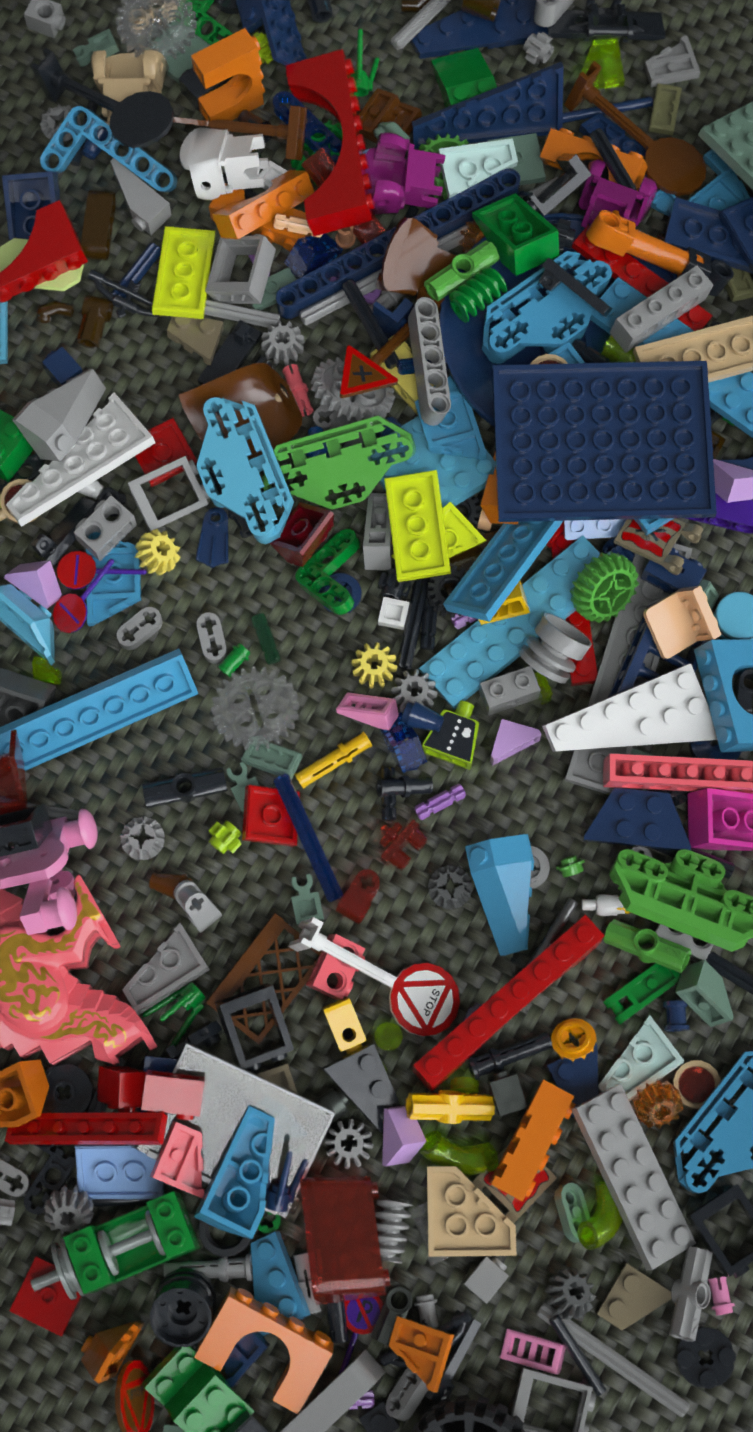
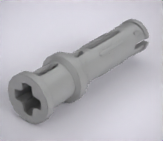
M251 1254L237 1258L219 1257V1260L164 1263V1277L177 1269L191 1268L202 1272L209 1279L219 1278L223 1282L237 1278H246L247 1281L253 1280Z

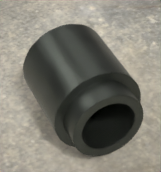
M333 1088L313 1101L335 1111L331 1124L348 1112L346 1106L350 1104L341 1090L335 1092Z

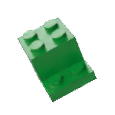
M192 1346L175 1347L141 1384L165 1407L173 1422L183 1431L225 1432L246 1410L250 1414L255 1412L230 1387L218 1370L194 1358L196 1350Z

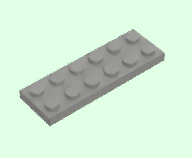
M615 1085L572 1108L573 1115L646 1270L655 1269L688 1249L689 1246L695 1245L696 1242L622 1085Z

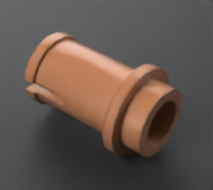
M353 226L337 230L336 243L339 247L348 249L355 244L356 237L353 233Z

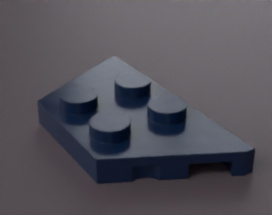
M614 788L583 841L676 851L687 849L691 851L690 842L670 793Z

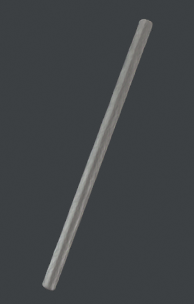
M555 177L529 192L534 193L537 197L559 177ZM475 220L437 239L439 242L438 248L449 251L482 234V231ZM382 269L356 282L363 296L377 289L376 282ZM342 289L300 311L299 316L304 325H309L349 304L350 301Z

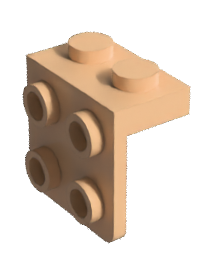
M701 586L681 588L643 612L645 621L663 659L671 658L697 641L714 640L722 635L717 619L713 616L707 602V596Z

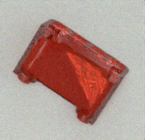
M370 1176L310 1177L300 1179L311 1283L316 1305L385 1296V1287L390 1286L388 1268L382 1269L373 1201V1199H379L377 1181L371 1182Z

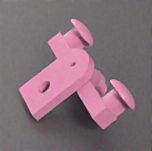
M86 809L79 810L77 820L68 821L66 817L50 820L53 829L39 848L0 857V889L29 883L20 913V919L27 935L43 933L47 929L61 926L70 931L76 924L77 907L74 900V877L71 872L62 871V868L67 863L70 848L85 845L88 849H92L97 842L96 822L92 814Z

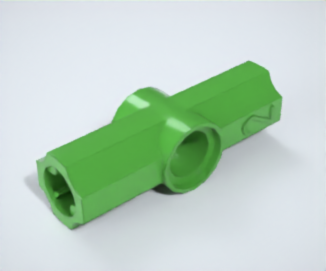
M485 240L468 253L457 255L450 265L424 282L427 294L432 300L440 301L459 286L465 284L467 280L472 279L474 275L481 273L482 269L490 267L499 261L500 256L497 248L492 242ZM457 269H463L466 273H461Z
M615 919L609 923L604 937L606 944L634 954L644 963L654 962L679 973H682L689 963L691 949L661 938L651 929H638ZM646 943L653 944L649 949L641 948Z

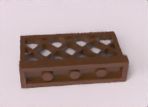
M275 913L205 1004L217 1012L215 1002L233 996L239 987L240 993L244 992L243 982L247 977L258 976L259 985H263L262 975L278 973L280 990H275V993L281 994L282 1005L280 1008L283 1014L308 981L322 950L317 951L309 948L318 955V958L312 965L301 967L299 952L291 948L279 949L277 937L283 929L293 936V941L300 939V933ZM274 942L275 950L267 951ZM295 951L297 967L281 969L279 953ZM275 953L277 970L261 972L260 959L263 955ZM257 965L258 972L250 973ZM308 969V971L302 977L301 970ZM297 970L299 983L295 988L284 989L282 972ZM292 991L285 1000L284 992ZM262 1001L263 1012L247 1014L246 1008H243V1015L231 1016L234 1026L257 1044L261 1043L275 1024L273 1017L269 1022L267 1020V1014L272 1013L271 1011L266 1012L265 1001ZM263 1015L265 1027L257 1036L249 1030L247 1017ZM244 1018V1025L236 1019Z

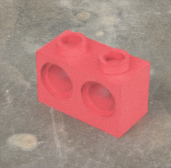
M330 934L327 940L365 960L363 953L366 948L337 934ZM321 951L306 986L335 1000H343L344 996L347 997L351 992L354 984L351 980L355 971L359 970ZM331 973L335 974L338 980L336 987L333 989L327 984V978Z

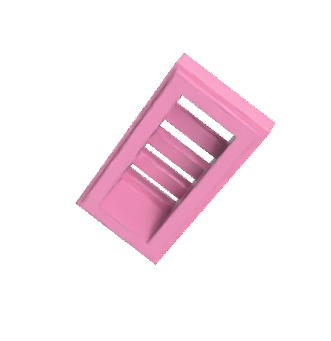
M348 692L336 708L338 714L383 730H390L399 714L396 699Z
M507 1329L500 1358L557 1375L561 1372L566 1347L559 1342ZM515 1338H519L520 1343L517 1355H511ZM527 1341L532 1342L528 1359L523 1358ZM538 1345H543L540 1362H537L535 1358ZM550 1348L555 1349L552 1365L547 1364Z

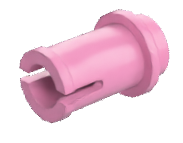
M726 1277L708 1280L714 1304L711 1308L715 1310L716 1316L733 1313L732 1307L735 1306L730 1300Z

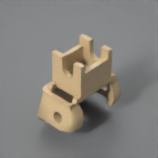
M103 50L94 51L91 56L93 80L103 95L121 102L126 97L137 92L152 91L162 93V87L169 66L160 52L145 50L144 53H123L106 58V51ZM102 107V115L107 117V123L110 124L112 111Z

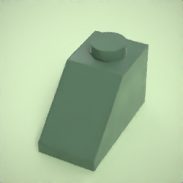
M706 960L688 965L681 973L675 993L710 1027L732 1021L733 1012L723 978Z

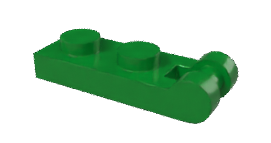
M655 963L608 997L603 1003L607 1009L611 1008L617 1016L615 1020L621 1025L676 985L681 975L677 971ZM624 997H626L632 1005L626 1010L619 1002Z

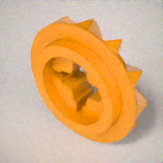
M577 1018L562 1021L555 1027L551 1035L554 1052L559 1054L561 1059L568 1058L571 1061L577 1058L585 1059L589 1052L594 1051V1046L597 1042L594 1028L588 1022ZM569 1033L578 1039V1047L574 1046L573 1043H569Z

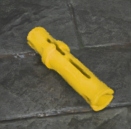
M363 731L345 744L341 742L337 745V749L318 759L300 772L295 773L294 775L303 789L306 788V786L345 762L349 764L353 761V757L369 747L371 748L372 743Z

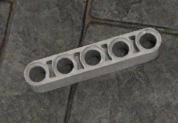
M423 297L417 300L408 316V326L421 418L426 424L436 426L442 422L450 410L451 400L438 308L432 299Z

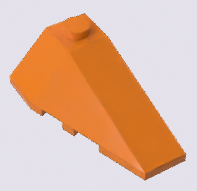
M41 1059L20 1061L0 1071V1128L19 1127L41 1116L49 1089Z

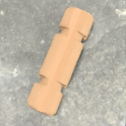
M279 213L275 215L273 224L275 229L284 230V228H287L289 232L304 235L312 233L306 219L293 216L286 218V215Z

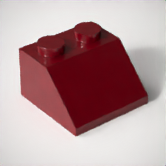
M300 502L288 517L280 538L269 544L288 563L303 567L333 528L334 514L331 510Z

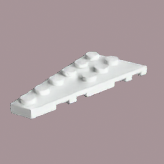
M115 393L108 398L109 403L103 409L98 408L93 413L94 418L85 426L78 441L60 462L52 461L49 465L44 464L39 469V476L33 482L26 483L6 504L9 512L21 527L155 444L153 436Z
M691 664L677 668L542 726L553 752L717 740L708 704Z

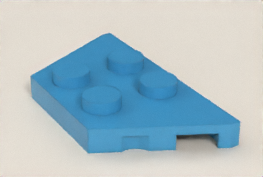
M451 376L448 377L451 408L439 425L431 426L426 424L421 418L419 400L415 401V408L429 452L478 460L487 459V453L472 407L461 395Z
M91 533L88 539L95 540L101 533ZM120 541L101 561L86 549V553L96 563V568L103 569L106 563L113 559L114 563L109 569H141L139 567L140 559L134 558L138 552L135 548L136 545L129 542ZM105 574L87 597L88 626H94L141 601V575Z

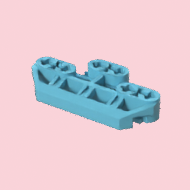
M210 398L203 407L208 427L197 462V470L206 493L217 507H225L246 519L250 531L259 543H271L280 538L294 500L255 405L242 401V405L224 398ZM234 410L240 411L243 419L249 418L250 422L236 427L235 423L239 421ZM219 411L224 426L228 431L229 437L226 439L216 418L215 412ZM251 438L256 452L262 451L263 454L249 460L248 456L251 455V451L246 440ZM212 466L217 481L222 488L221 495H219L215 482L209 473V468ZM263 470L268 483H275L276 486L264 492L261 491V488L265 486L259 474ZM256 502L260 517L265 524L264 532H261L257 517L252 510V503ZM277 503L278 507L282 508L284 506L285 508L279 523L276 525L274 521L278 519L272 506Z

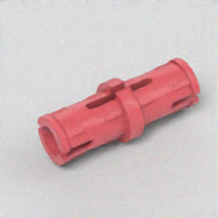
M291 364L292 374L289 365L283 368L282 372L295 397L302 417H305L304 408L308 416L314 411L307 395L308 387L302 381L298 365Z

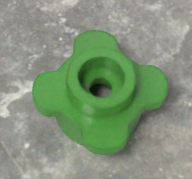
M572 855L561 859V865L556 866V870L561 871L563 877H569L584 871L582 863L585 860Z

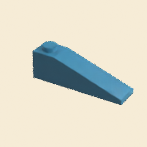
M528 834L488 839L465 846L470 872L500 956L527 950L530 922L528 904L529 897L532 895L530 878L531 871L534 869V859Z
M251 1106L247 1107L204 1193V1197L200 1201L194 1214L195 1218L219 1230L253 1239L265 1212V1194L269 1177L268 1167L272 1150L275 1118Z

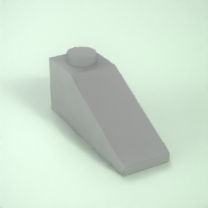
M113 158L111 160L113 173L132 217L133 225L138 230H145L148 234L152 235L172 216L169 202Z
M372 493L368 498L363 541L365 570L392 569L393 543L386 493Z

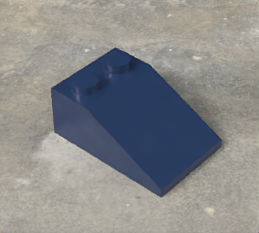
M57 172L2 175L9 241L13 238L29 239L35 223L36 210L58 200L61 201Z

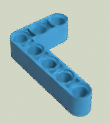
M82 106L74 107L68 113L40 157V163L44 170L57 172L58 174L62 173L68 167L86 138H88L158 191L171 192L176 188L178 181L176 174L141 147H129L128 154L121 157L118 153L120 143L114 139L109 127L110 124L93 111ZM81 112H85L87 115V122L83 126H80L77 122V117ZM105 127L108 131V137L106 140L100 141L97 133L101 128ZM70 133L73 136V143L71 146L65 147L63 138L66 134ZM54 154L59 158V164L56 168H52L49 164V159ZM143 158H147L149 161V168L145 172H141L138 167L139 161ZM167 173L170 177V183L167 187L163 188L159 184V177Z

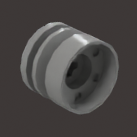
M545 613L534 629L540 638L530 636L526 641L528 646L524 645L519 654L528 665L541 675L558 683H566L570 677L569 672L573 673L576 669V665L570 658L582 660L592 643L580 630L567 621L553 614Z

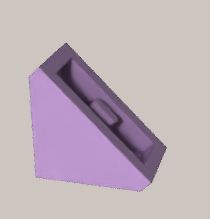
M713 459L715 493L727 503L753 499V470Z
M51 560L19 564L4 577L46 609L57 602L62 596Z
M502 719L490 758L492 766L539 742L542 735L539 729Z
M405 1106L384 1108L382 1165L392 1166L409 1163L427 1142L418 1121L407 1118Z

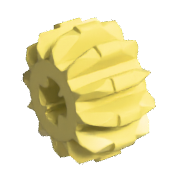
M156 529L145 533L140 537V541L135 546L138 552L134 558L141 559L142 562L139 567L146 566L148 574L155 572L159 576L165 572H170L181 558L177 554L181 547L174 545L175 538L169 539L167 531L160 533Z
M377 642L374 645V649H371L370 645L366 643L364 645L365 652L357 650V658L352 659V666L356 667L353 670V676H360L359 683L361 685L368 680L369 688L371 689L374 688V682H378L380 687H384V679L392 681L393 675L391 673L397 671V665L393 664L396 661V656L393 654L388 655L390 652L388 646L380 650V643ZM372 662H378L377 669H371Z

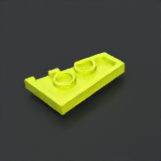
M451 502L443 507L449 558L487 542Z

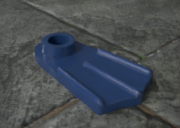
M211 508L206 512L195 558L197 562L203 563L210 568L229 562L228 516L221 508ZM215 515L221 517L220 520L217 522H213L211 520V518Z

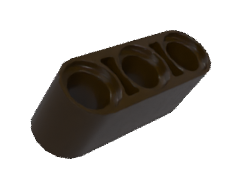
M88 191L81 246L87 259L104 261L109 259L116 208L115 192Z

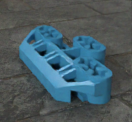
M566 251L553 260L564 270L570 269L573 266L578 267L573 272L575 274L574 278L596 296H599L606 290L612 275V269L606 262H592L590 259L588 261L578 260L581 253ZM543 267L487 306L482 351L492 363L502 364L526 346H542L549 354L568 342L572 345L577 338L581 339L584 336L593 307L564 283L559 284L552 292L546 290L548 295L543 297L538 291L541 287L543 288L538 282L545 270ZM527 299L528 303L518 310L520 315L516 317L510 309L515 308ZM500 319L501 322L490 329L492 335L489 338L490 323Z
M753 1051L744 1052L673 1141L677 1182L690 1193L706 1192L718 1177L753 1168L752 1152L750 1151V1149H753V1074L747 1069L750 1067L753 1070ZM743 1085L746 1089L733 1104L736 1107L733 1109L723 1101V1098L729 1101L740 1086ZM719 1116L721 1120L709 1134L711 1138L709 1140L698 1130L701 1129L705 1132L714 1119ZM694 1147L697 1151L684 1166L686 1171H683L681 1152L683 1150V1153H688ZM718 1151L719 1155L717 1158L720 1160V1163H713L707 1169L714 1171L713 1175L711 1176L710 1172L704 1173L700 1178L703 1184L693 1186L694 1179L691 1176L700 1174L704 1167L697 1166L699 1162H701L702 1166L707 1165L712 1159L709 1153Z

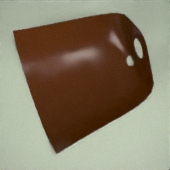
M254 363L244 366L178 395L182 407L202 443L208 427L203 407L207 400L214 397L224 398L242 405V401L255 405L273 450L276 445L289 442L302 424V415L289 385L267 363ZM280 383L287 389L289 398L282 392ZM276 394H278L282 399L281 402L276 401ZM234 410L239 421L235 423L236 427L250 422L249 418L243 419L240 411ZM216 413V418L226 439L229 437L228 431L224 426L220 413L219 415ZM251 438L246 440L251 451V455L248 456L249 460L263 454L262 451L256 452Z

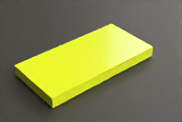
M165 226L152 306L153 315L204 319L207 292L205 290L211 272L216 238L215 231Z
M437 470L385 478L398 582L451 574Z

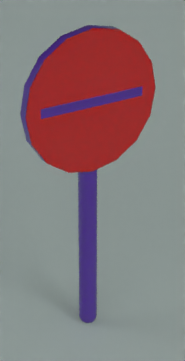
M74 551L68 553L60 560L57 567V575L64 586L76 590L90 585L95 575L99 574L102 568H96L93 558L86 552ZM109 569L105 574L145 575L147 571L145 569Z
M113 559L106 563L81 597L76 594H67L57 601L53 610V620L59 630L64 633H74L83 627L88 613L85 599L114 563Z

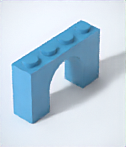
M753 639L710 640L694 649L720 751H753V715L740 706L732 689L733 674H742L747 669H753Z

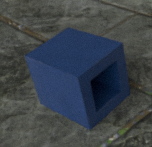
M63 347L57 351L50 352L45 357V360L42 361L47 375L58 387H61L68 380L83 372L82 368Z

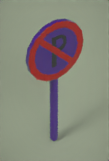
M370 1290L354 1291L344 1301L346 1326L353 1331L338 1376L348 1366L358 1335L373 1332L382 1310V1300Z

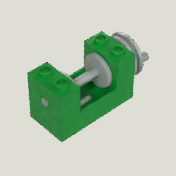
M176 1191L170 1192L146 1202L147 1205L101 1225L89 1226L67 1235L61 1240V1247L58 1243H53L51 1245V1252L56 1270L30 1280L33 1290H39L61 1280L68 1297L74 1300L77 1298V1292L81 1296L98 1292L200 1249L201 1245L181 1193Z

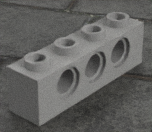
M697 265L616 318L610 334L621 348L628 352L703 302L711 291L713 284Z

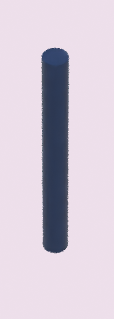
M652 96L613 103L612 105L620 112L652 107L653 99ZM598 107L563 113V123L589 119L598 113H601L603 116L606 114Z

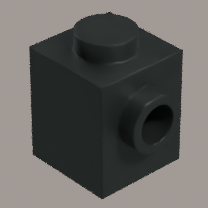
M505 1070L492 1075L494 1080L488 1081V1085L499 1116L527 1108L516 1073L510 1074L509 1070Z

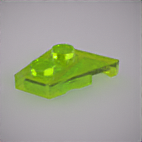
M618 38L593 40L581 72L586 74L591 63L595 61L602 67L593 84L597 89L624 87L625 79Z

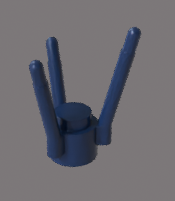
M292 1151L287 1152L280 1184L273 1183L272 1188H270V1168L268 1167L269 1177L266 1185L265 1208L271 1211H288L289 1203L294 1202L295 1192L308 1164V1160L303 1159L289 1190V1186L286 1183L291 1166Z

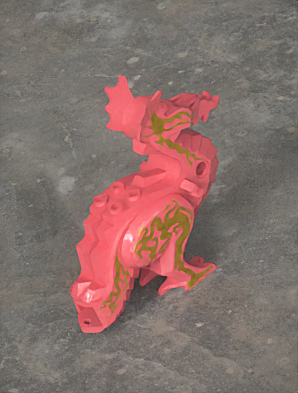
M80 874L74 879V888L77 893L76 924L72 930L68 931L65 929L58 935L50 936L46 931L27 935L20 919L24 899L7 892L6 889H0V1049L3 1047V1049L10 1051L15 1048L23 1059L42 1050L49 1063L55 1065L92 1044L94 1056L97 1060L115 1066L120 1063V1056L143 1040L150 1051L157 1048L158 1046L150 1031L130 1005L119 1001L117 996L108 995L103 990H93L90 985L81 984L70 973L71 970L87 969L89 967L92 948L99 939H104L113 949L121 947Z

